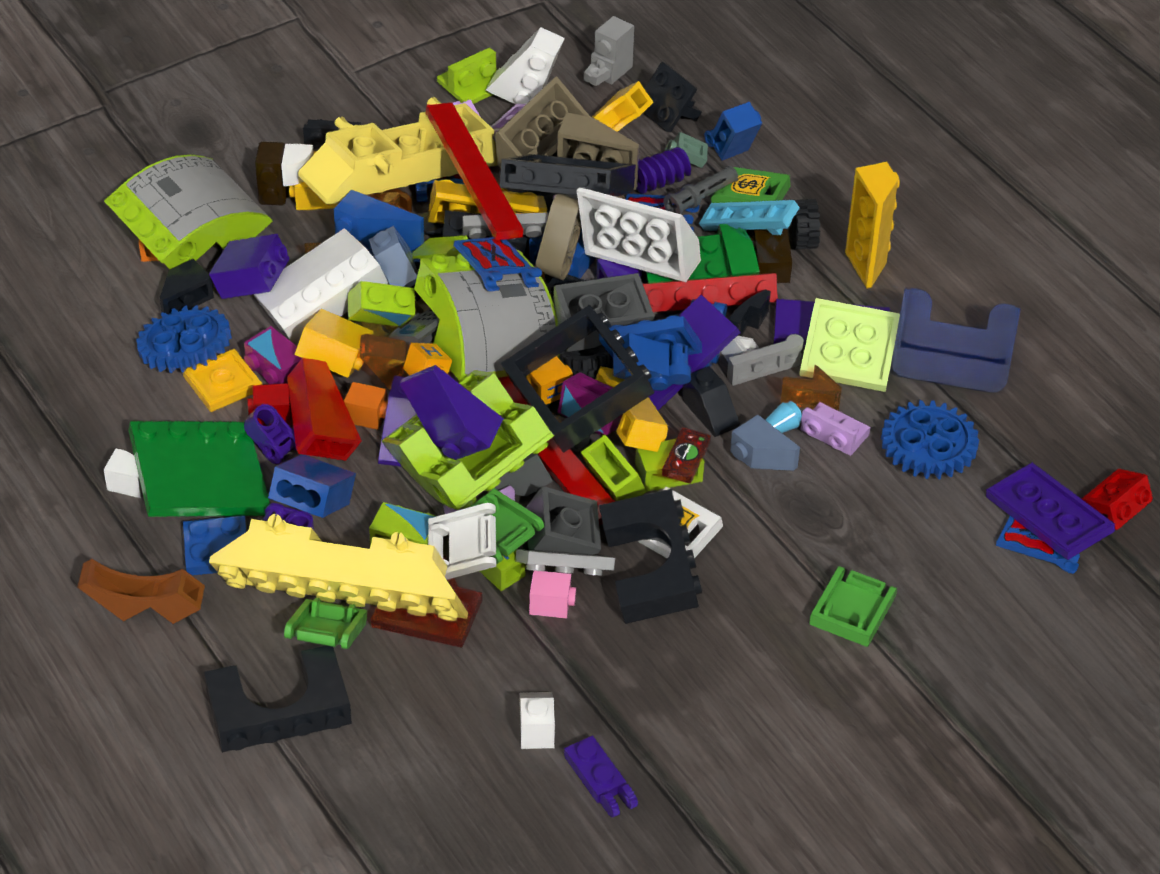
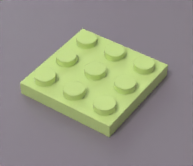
M816 298L799 376L886 392L901 314Z

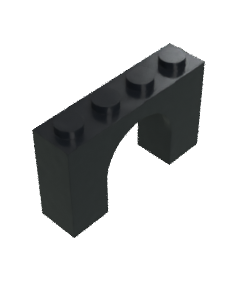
M672 489L599 505L609 547L639 540H655L671 549L667 561L657 570L648 574L615 581L625 624L699 607L697 595L702 594L698 575L692 576L690 569L696 568L693 550L686 551L685 543H690L689 533L686 524L680 525L679 519L685 516L681 499L674 501Z
M322 646L301 651L302 672L307 690L294 704L278 709L260 707L246 697L237 665L205 671L206 691L222 753L242 750L246 747L264 743H274L278 740L295 736H305L322 730L337 729L352 724L350 701L334 648L332 646Z

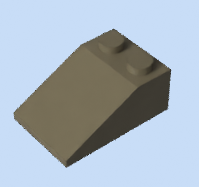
M566 113L558 131L557 157L636 164L634 190H636L639 144L593 117Z

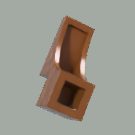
M90 559L83 563L77 588L122 621L151 607L174 624L200 610L205 585L183 568L165 575L138 576L110 569L94 559Z

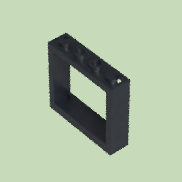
M526 154L501 160L500 187L577 195V189L581 187L616 197L634 192L636 164ZM534 159H541V162H536Z
M588 305L500 363L526 403L534 406L554 435L552 438L563 453L655 393L648 381L652 375L644 364L637 365L639 360L631 347L624 348L622 346L625 342L616 329L610 331L609 327H611V324L604 313L601 311L597 314L591 305ZM597 330L632 376L559 423L525 376Z

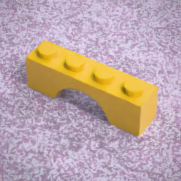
M638 81L619 90L592 117L618 132L625 125L639 117L654 102Z
M600 366L595 380L615 387L625 379L613 376V369ZM648 397L623 413L616 432L625 446L658 452L661 442H664L667 437L668 425Z

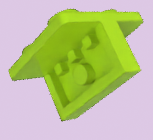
M489 47L448 66L447 72L437 76V82L461 103L471 100L475 104L494 95L485 90L496 72V52Z

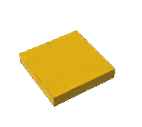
M235 348L224 354L217 355V360L208 359L207 366L200 363L197 364L196 370L188 367L183 372L185 380L210 412L253 395V386L262 385V382Z

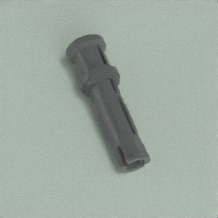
M727 166L725 169L695 185L687 184L683 186L681 191L675 194L670 193L664 197L665 209L682 215L684 210L699 206L701 199L738 180L737 171L734 167Z

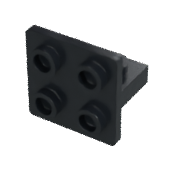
M661 62L645 88V91L654 103L643 113L665 131L672 132L681 116L697 121L702 111L694 106L696 101L692 99L697 91V87L667 63Z

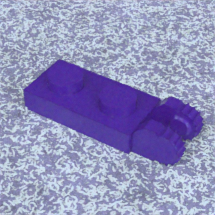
M593 735L564 748L565 759L597 804L600 803L610 817L613 818L620 815L618 803L613 798L617 794L629 809L638 806L634 791H632V788L627 784Z

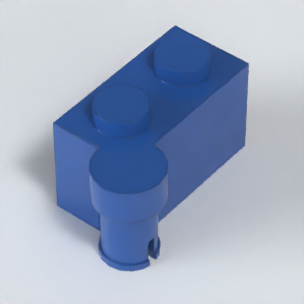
M750 102L722 112L715 128L705 131V141L709 147H714L721 160L746 152L751 147L763 124L761 116L757 110H754Z
M628 333L623 337L625 344L622 346L624 348L630 346L639 360L637 365L644 364L652 375L648 381L653 390L662 391L672 384L683 385L691 381V367L688 365L689 347L687 345H684L683 350L682 343L673 344L670 346L669 351V345L632 333ZM613 352V376L626 380L632 375Z

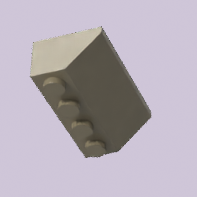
M557 76L495 133L497 161L500 168L501 160L504 158L526 154L552 156L557 151L558 131L566 113L590 117ZM534 159V161L541 162V159Z

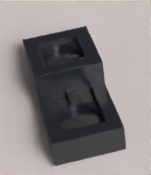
M765 289L743 302L731 315L729 321L741 332L738 336H742L748 326L755 329L760 328L769 312L771 291Z

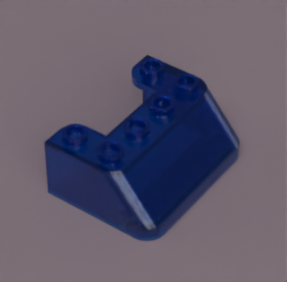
M906 287L904 289L892 357V368L895 373L901 377L987 392L1002 390L1008 381L1021 306L1010 304L996 305L990 312L986 330L930 320L932 310L931 296L924 290Z

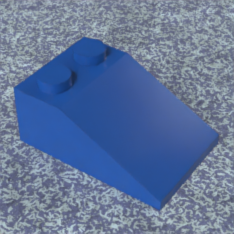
M351 190L334 208L335 234L345 228L366 249L372 248L369 239L392 226L396 228L410 247L411 253L424 243V217L354 190Z

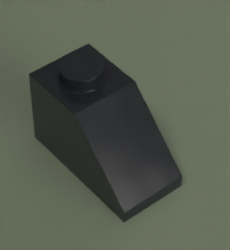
M194 259L169 270L160 295L161 312L169 315L172 314L173 308L179 312L182 311L184 306H187L188 310H190L195 305H200L214 298L211 277Z
M710 366L691 373V381L684 384L683 402L714 437L738 428L740 422L723 380Z

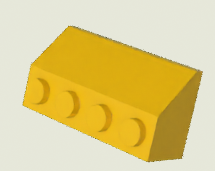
M888 162L855 168L845 253L866 289L871 288L887 263L888 252L891 250L890 234L894 229L893 213L897 208L896 192L900 186L898 174L893 172Z
M434 180L430 194L428 222L444 224L445 210L480 213L464 184L454 183L451 180ZM501 188L515 214L547 213L544 196H537L532 192H511Z

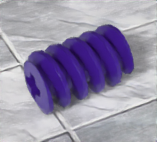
M675 147L671 150L645 157L643 160L639 159L636 190L640 194H645L647 189L654 191L656 187L663 188L665 184L672 185L675 181H683L684 175L690 176L691 164L686 152L679 147Z

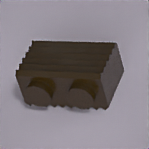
M260 142L258 143L255 161L258 201L261 205L283 206L286 203L288 186H283L281 166L285 143Z

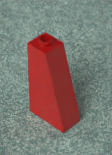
M302 357L287 376L296 450L298 454L346 461L362 440L326 361Z

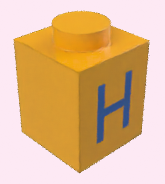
M411 342L403 369L410 376L436 365L448 374L452 359L437 344Z
M556 356L528 374L526 379L547 405L560 399L563 381L572 377L573 373L568 365H564Z

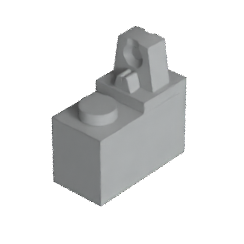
M612 16L595 31V49L591 54V64L584 71V81L590 82L594 86L604 81L612 85L633 67L634 25Z

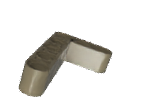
M558 193L551 204L535 267L540 268L545 274L564 280L570 271L582 228L577 195ZM623 195L616 196L618 198L625 199V196Z

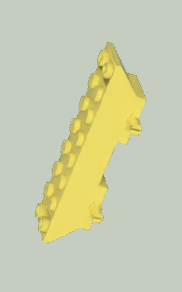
M431 97L427 105L442 103L436 97ZM466 103L454 105L488 167L497 166L496 142L493 140L494 129ZM426 111L420 113L419 122L381 130L374 123L352 125L344 117H338L335 120V126L340 130L326 133L325 143L298 172V176L325 204H334L341 201L351 190L369 195L459 174L426 115Z
M272 514L269 516L268 521L251 519L249 530L210 556L209 563L218 572L217 574L224 578L227 585L234 588L244 589L246 585L255 586L257 590L265 593H275V590H281L297 598H304L305 594L314 595L324 602H335V599L346 600L348 604H355L356 607H365V604L377 605V608L388 612H394L396 608L405 609L408 613L415 616H426V613L438 614L439 618L447 621H456L457 618L467 619L468 617L466 608L445 578L448 566L435 546L411 542L401 532L400 534L398 532L393 533L391 539L373 537L370 549L322 542L312 528L286 523L278 514L277 516Z

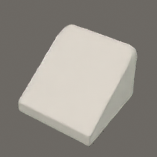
M737 336L721 353L728 361L730 357L759 349V347L752 338Z

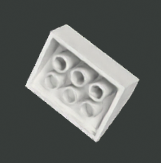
M581 187L577 189L586 255L687 282L700 263L701 257L699 239L683 215Z
M344 228L284 268L270 292L253 295L283 335L298 346L304 327L321 308L341 317L348 312V292L360 281L387 285L389 283L380 265L370 252Z

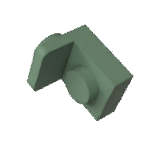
M679 132L675 139L670 140L666 145L665 151L675 147L683 149L688 155L690 164L703 168L707 162L708 144L682 132Z

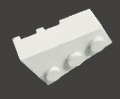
M540 27L495 72L485 91L514 104H527L546 86L565 38Z

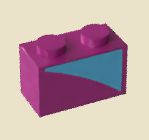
M272 326L244 342L245 363H247L252 371L255 370L263 376L269 385L288 383L287 376L302 359L294 355L297 346Z
M578 373L563 381L558 413L570 417L613 387L585 374ZM622 415L595 433L607 436L617 430Z

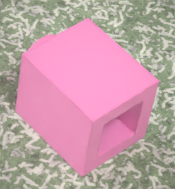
M533 571L529 615L567 618L569 606H575L577 588L571 587V574Z

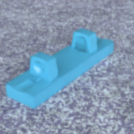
M795 200L711 203L699 225L704 231H717L719 224H728L735 229H738V227L745 230L767 229L772 235H781L783 229H788L800 207Z

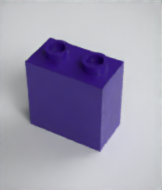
M278 234L229 241L210 271L209 276L221 299L266 293L272 290L290 258Z

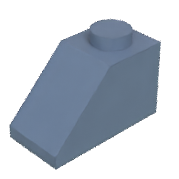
M392 226L369 239L374 257L389 284L409 288L414 286L418 271L410 247L396 228Z
M756 415L732 431L730 452L736 459L744 462L750 468L794 471L798 468L800 447L761 416Z

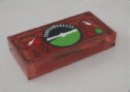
M682 427L662 468V476L691 484L708 449L711 435Z

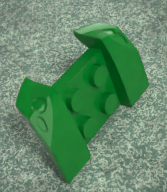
M719 224L716 235L697 237L699 239L701 261L689 279L759 274L760 270L753 242L745 229L739 227L735 229L728 224ZM646 271L648 283L677 281Z

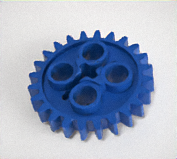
M195 305L192 310H188L187 306H184L182 311L179 312L173 308L172 314L169 315L162 312V318H152V324L143 325L145 331H139L140 338L136 339L139 356L144 364L149 363L150 369L158 367L159 372H162L168 368L169 372L173 373L176 368H180L183 373L187 367L196 370L197 364L201 363L207 366L208 359L217 360L216 353H225L224 347L230 346L229 339H232L228 319H225L224 314H219L217 309L210 312L208 306L199 310L198 305Z
M919 400V406L917 407L908 402L907 410L898 406L897 413L890 412L889 420L885 419L881 440H883L882 449H886V457H893V465L902 463V471L905 472L913 469V476L915 477L920 472L924 473L925 479H928L930 474H935L938 479H941V475L944 472L949 477H953L954 470L962 473L964 466L970 467L972 459L976 458L979 439L977 438L978 430L973 429V421L966 422V413L957 415V407L949 411L946 409L947 403L936 407L934 400L931 401L930 406H926L922 400Z

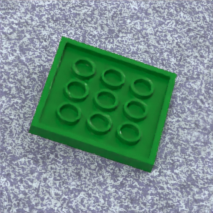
M130 421L128 431L148 517L265 516V509L270 504L254 442L247 435L244 429V422Z

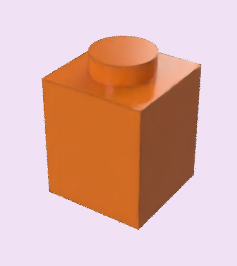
M352 382L344 403L354 425L379 430L386 416L388 404L387 389Z

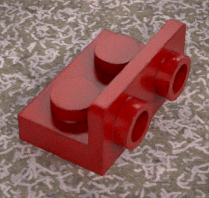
M1118 468L1086 494L1082 500L1101 514H1107L1108 519L1115 523V530H1118L1151 503L1153 497L1146 474Z

